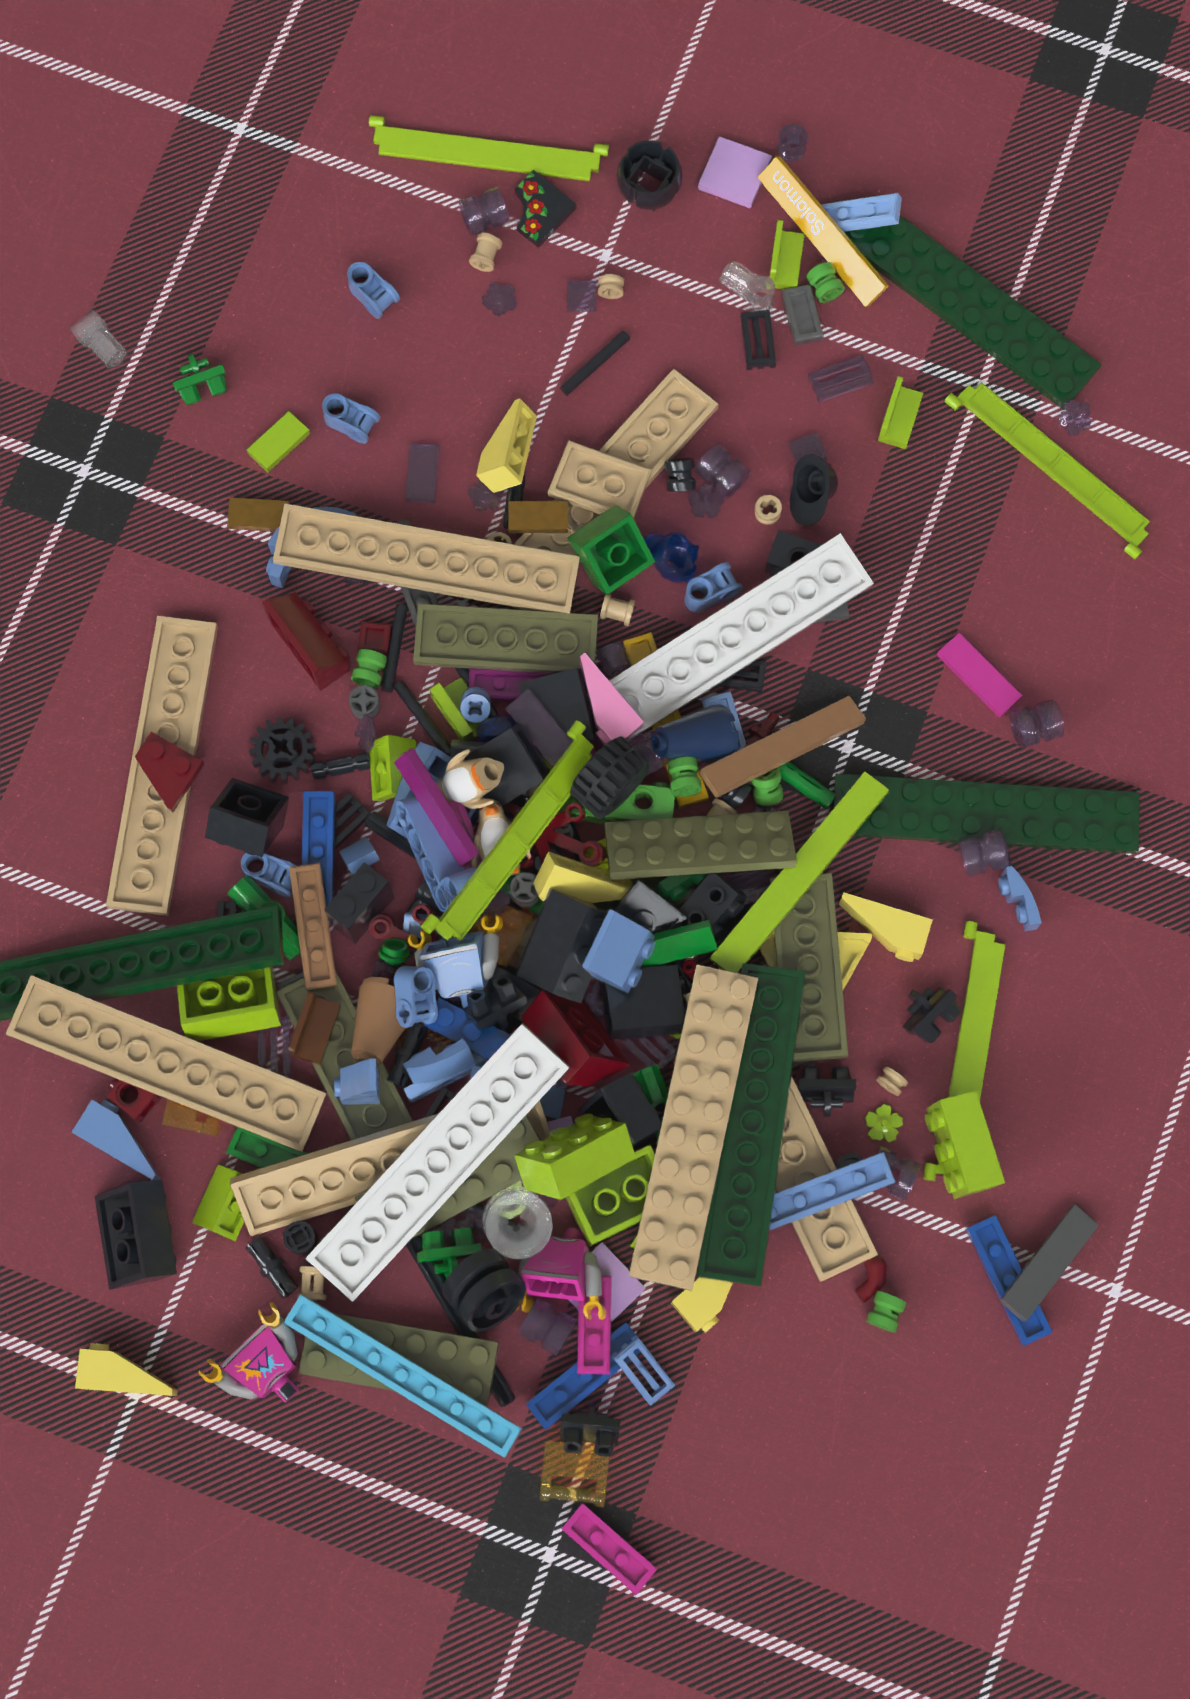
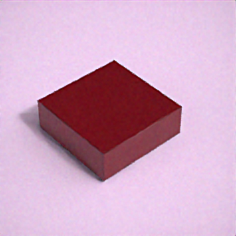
M361 621L357 650L368 649L387 656L392 631L391 624Z

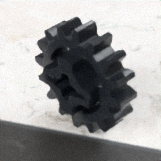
M278 717L277 724L275 725L270 720H267L266 725L268 728L264 730L258 727L256 730L260 735L259 738L251 737L250 739L251 743L256 747L249 749L250 756L257 757L252 761L254 768L261 767L259 773L262 777L270 773L271 782H275L278 777H281L283 783L286 784L288 776L291 775L296 781L299 780L298 772L301 770L308 773L309 770L306 763L315 761L314 756L309 754L316 751L315 744L309 743L313 740L311 732L305 733L306 727L303 723L296 727L294 718H290L286 724L283 722L282 717ZM300 741L302 742L301 756H299L296 752V748L300 745ZM266 744L269 748V752L265 755L266 759L264 760L263 748ZM275 745L277 747H281L282 749L287 748L290 755L282 751L278 753Z

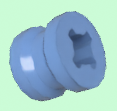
M471 687L462 694L460 710L462 716L467 721L478 723L489 716L491 700L488 692L480 687Z

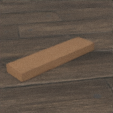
M320 863L289 867L306 990L337 986L328 917L324 911L326 902Z

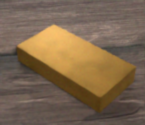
M230 498L227 527L228 529L275 532L281 523L284 503L289 504V501Z
M508 501L509 533H568V501Z

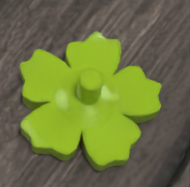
M885 1104L876 1109V1114L868 1112L865 1117L866 1126L872 1128L868 1132L871 1140L881 1141L884 1136L888 1143L895 1141L899 1133L895 1128L903 1126V1118L898 1116L897 1113L891 1115V1106Z

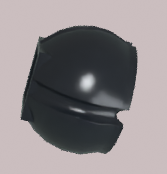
M647 140L635 143L627 149L624 157L622 156L618 164L617 185L619 190L629 203L635 202L636 206L640 209L655 211L658 208L664 207L673 200L674 195L681 187L682 167L670 147L663 149L662 142ZM644 172L662 182L656 192H650L636 184Z

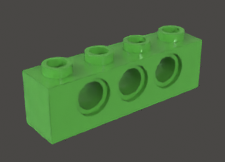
M661 782L652 783V786L639 784L635 791L608 816L597 819L584 807L586 815L582 821L605 824V822L673 818L675 796L672 795L669 784ZM570 795L557 814L564 812L571 803L583 805ZM640 798H646L650 800L652 805L648 809H639L635 802ZM574 808L571 811L572 818L579 816V808Z

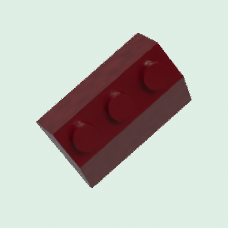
M295 592L266 599L262 602L269 622L320 691L350 671L347 663L350 659L349 655L341 644L335 646L331 641L330 637L333 634L325 622L318 623L314 618L313 614L316 611L307 598L301 600Z
M542 990L521 1016L526 1026L568 1064L569 1069L560 1077L568 1085L589 1087L626 1069L630 1064L583 999L581 1003Z

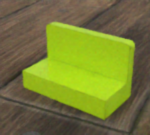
M778 220L768 287L789 289L798 285L805 234L782 231L783 221Z
M898 376L878 441L906 449L923 393L902 387L904 377Z
M462 678L457 679L445 688L440 683L430 688L432 700L460 740L472 741L493 727L488 717L482 722L473 723L467 721L462 716L460 710L461 697L465 690L469 689Z
M386 735L369 742L372 801L383 802L396 797L402 775L394 762L404 752L412 748L416 749V741L414 739Z
M221 1165L216 1167L193 1218V1224L236 1241L244 1224V1219L230 1185V1178L242 1173Z

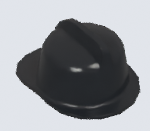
M815 454L804 455L798 460L794 468L790 511L795 521L803 526H811L822 518L828 500L834 496L838 487V478L835 470L830 463H826L820 456Z

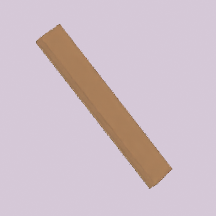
M847 696L702 768L699 775L714 796L718 798L863 725L866 717L851 697Z

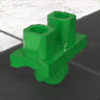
M193 353L187 355L190 363L179 368L182 376L194 372V375L172 382L176 393H180L187 406L201 401L196 386L201 384H208L212 397L227 392L224 379L226 373L223 365L221 364L200 372L199 369L210 366L206 357L196 361Z
M460 1228L451 1231L453 1247H444L442 1231H431L422 1234L423 1251L417 1253L418 1263L444 1260L443 1264H435L434 1270L436 1274L444 1273L447 1279L451 1271L460 1263L457 1262L458 1258H467L481 1251V1244H474L471 1228Z

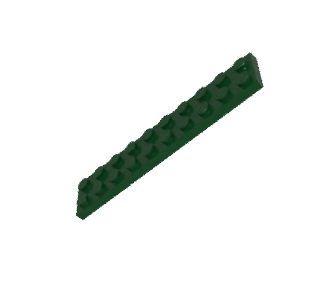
M901 215L899 216V224L844 232L875 270L1064 411L1099 371L1102 365L1100 362Z
M835 774L834 793L837 795L834 798L833 809L861 775ZM872 776L888 788L889 793L852 836L1137 854L1139 852V792Z
M278 905L0 961V1021L13 1018L31 975L98 1002L283 965L282 911Z
M743 963L741 974L757 977L758 982L701 1246L697 1277L762 1287L806 972Z

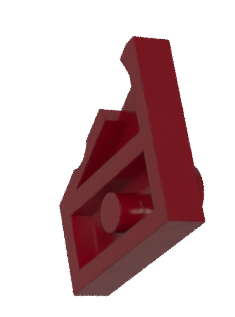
M150 732L135 755L136 760L162 801L172 813L204 766L202 760L153 732Z

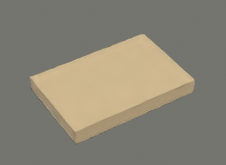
M568 440L548 490V496L560 501H568L569 504L600 515L614 505H617L629 512L634 519L652 474V469Z

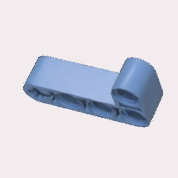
M415 795L396 802L395 808L400 824L437 907L445 912L477 868L471 867L464 870L463 866L460 867Z

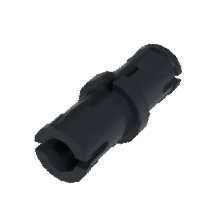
M414 1023L412 1027H408L401 1046L396 1048L395 1054L397 1056L386 1081L393 1082L394 1085L403 1088L406 1087L409 1075L403 1064L419 1052L428 1028H422V1025Z
M263 1236L254 1239L251 1242L252 1244H248L245 1247L262 1269L260 1274L263 1278L267 1277L282 1299H285L293 1293L292 1291H296L299 1288L298 1284L294 1282L283 1267L284 1261L282 1258L275 1256L264 1241Z

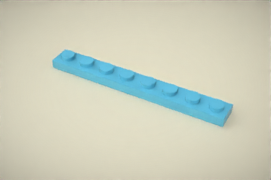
M303 1294L299 1295L284 1321L286 1325L504 1458L509 1453L522 1430L517 1424Z

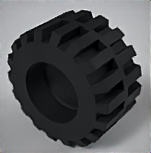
M623 736L612 739L600 748L580 770L573 781L570 794L597 819L608 816L639 786L648 772L650 761Z

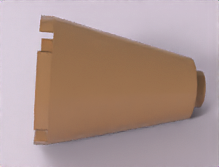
M366 978L359 988L351 1055L356 1063L369 1058H376L379 1066L405 1030L397 1021L395 987L388 985L389 979Z

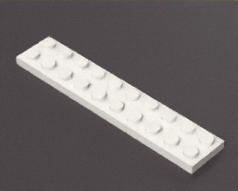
M841 533L609 680L644 721V726L627 741L629 742L874 584Z
M522 1023L305 1259L353 1302L569 1069L568 1064Z

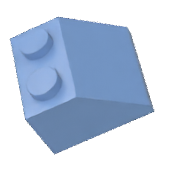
M609 909L582 967L595 979L629 993L631 987H636L641 978L642 970L640 968L644 959H649L654 951L656 943L653 940L655 936L646 928Z

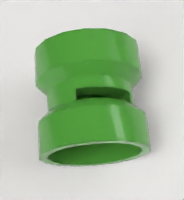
M831 262L817 265L806 276L810 285L816 288L815 295L820 303L836 299L845 290L842 281L836 278V270Z
M360 649L356 658L358 667L353 670L350 679L358 685L379 688L382 680L379 673L385 668L387 657L373 650Z
M679 757L668 762V772L673 779L670 783L672 795L685 797L695 795L702 790L701 780L697 777L699 765L696 758Z
M779 767L751 780L752 785H754L752 790L753 800L758 805H775L783 799V788L779 784L781 781Z
M877 1291L874 1298L876 1305L874 1310L869 1312L866 1322L883 1330L896 1333L899 1326L898 1315L904 1312L907 1302L890 1294Z

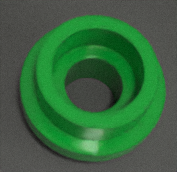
M389 938L383 941L378 955L387 964L400 965L409 959L410 951L405 941Z

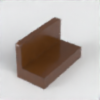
M308 991L288 1049L290 1055L321 1065L341 1005L316 997L314 992Z

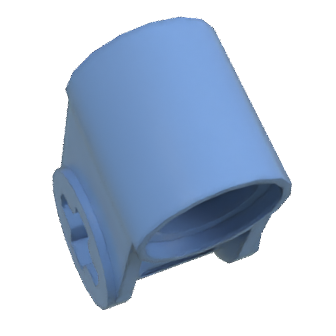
M355 262L348 268L347 278L350 292L375 318L380 319L383 315L382 312L393 302L397 303L400 301V296L394 287L382 279L367 263ZM358 277L367 278V281L364 283H357L354 280Z
M330 394L326 396L322 403L325 423L330 428L349 436L359 443L366 444L368 442V434L374 423H378L381 418L372 408L354 402L341 394ZM333 408H341L343 410L338 415L329 413Z
M729 562L721 563L710 571L689 581L686 587L684 603L690 611L696 613L703 612L721 602L732 599L743 590L742 584L737 583L730 572L731 566ZM701 591L706 597L697 599L691 593Z
M247 853L243 855L241 868L245 876L249 875L256 884L267 888L275 894L290 898L292 886L289 867L297 865L266 853L263 857ZM254 860H260L264 863L262 870L256 873L250 872L248 865Z
M400 967L394 975L396 1018L398 1023L404 1028L412 1027L414 1023L419 1022L425 1024L434 1023L438 1016L434 973L428 967Z

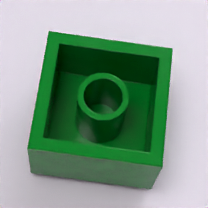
M614 505L567 537L576 555L580 556V562L592 585L606 595L655 563L632 515L617 505Z

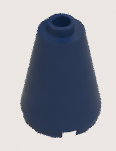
M721 704L708 706L657 727L650 739L651 748L661 758L694 757L698 760V763L712 764L737 752L739 734L738 731H733L731 721H735V718L730 710Z

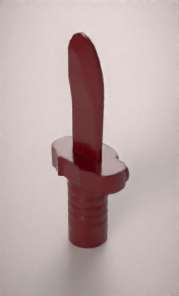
M771 712L760 727L752 725L748 731L753 737L745 747L769 736L770 732L780 721V717Z

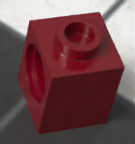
M116 1078L109 1085L108 1089L110 1092L107 1094L110 1100L140 1123L161 1099L152 1092ZM130 1088H137V1099L132 1103H126L124 1099L126 1091Z

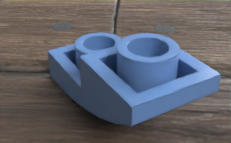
M367 837L338 851L352 874L356 873L364 862L371 866L380 860Z
M1012 866L1006 867L1001 874L1002 877L998 878L1000 894L1005 895L1007 903L1019 902V905H1016V916L1018 922L1023 923L1024 931L1037 930L1042 922L1033 895L1020 874Z
M462 1038L455 1044L445 1047L437 1055L429 1047L423 1052L413 1055L403 1065L413 1084H420L449 1077L465 1070L476 1062L469 1046Z

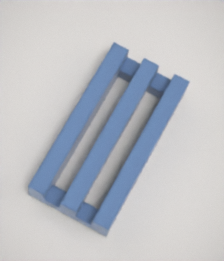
M635 1335L631 1338L632 1342L628 1345L625 1343L621 1347L622 1350L617 1353L615 1351L611 1356L651 1406L672 1389L675 1384L642 1341ZM638 1348L664 1381L665 1384L662 1387L657 1384L633 1353L635 1349ZM627 1356L655 1392L652 1395L647 1392L623 1361Z

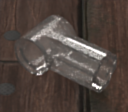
M735 260L728 263L719 278V282L747 300L754 311L772 309L775 299V284L773 280L767 276L756 275ZM759 292H765L768 295L760 297L756 294Z
M94 310L88 312L69 327L76 339L85 348L89 347L108 369L117 367L127 355L126 349L109 332L106 323Z

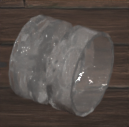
M509 1187L492 1195L486 1203L482 1215L483 1232L492 1247L504 1257L517 1260L530 1258L542 1251L550 1240L553 1228L551 1213L539 1196L525 1190V1188ZM514 1213H518L519 1217L524 1220L523 1223H518L517 1229H513L511 1223L507 1222L508 1219H513Z

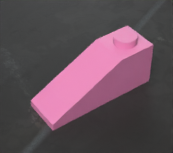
M583 653L580 656V665L595 726L599 730L595 733L604 745L620 736L628 740L644 726V721L587 654Z

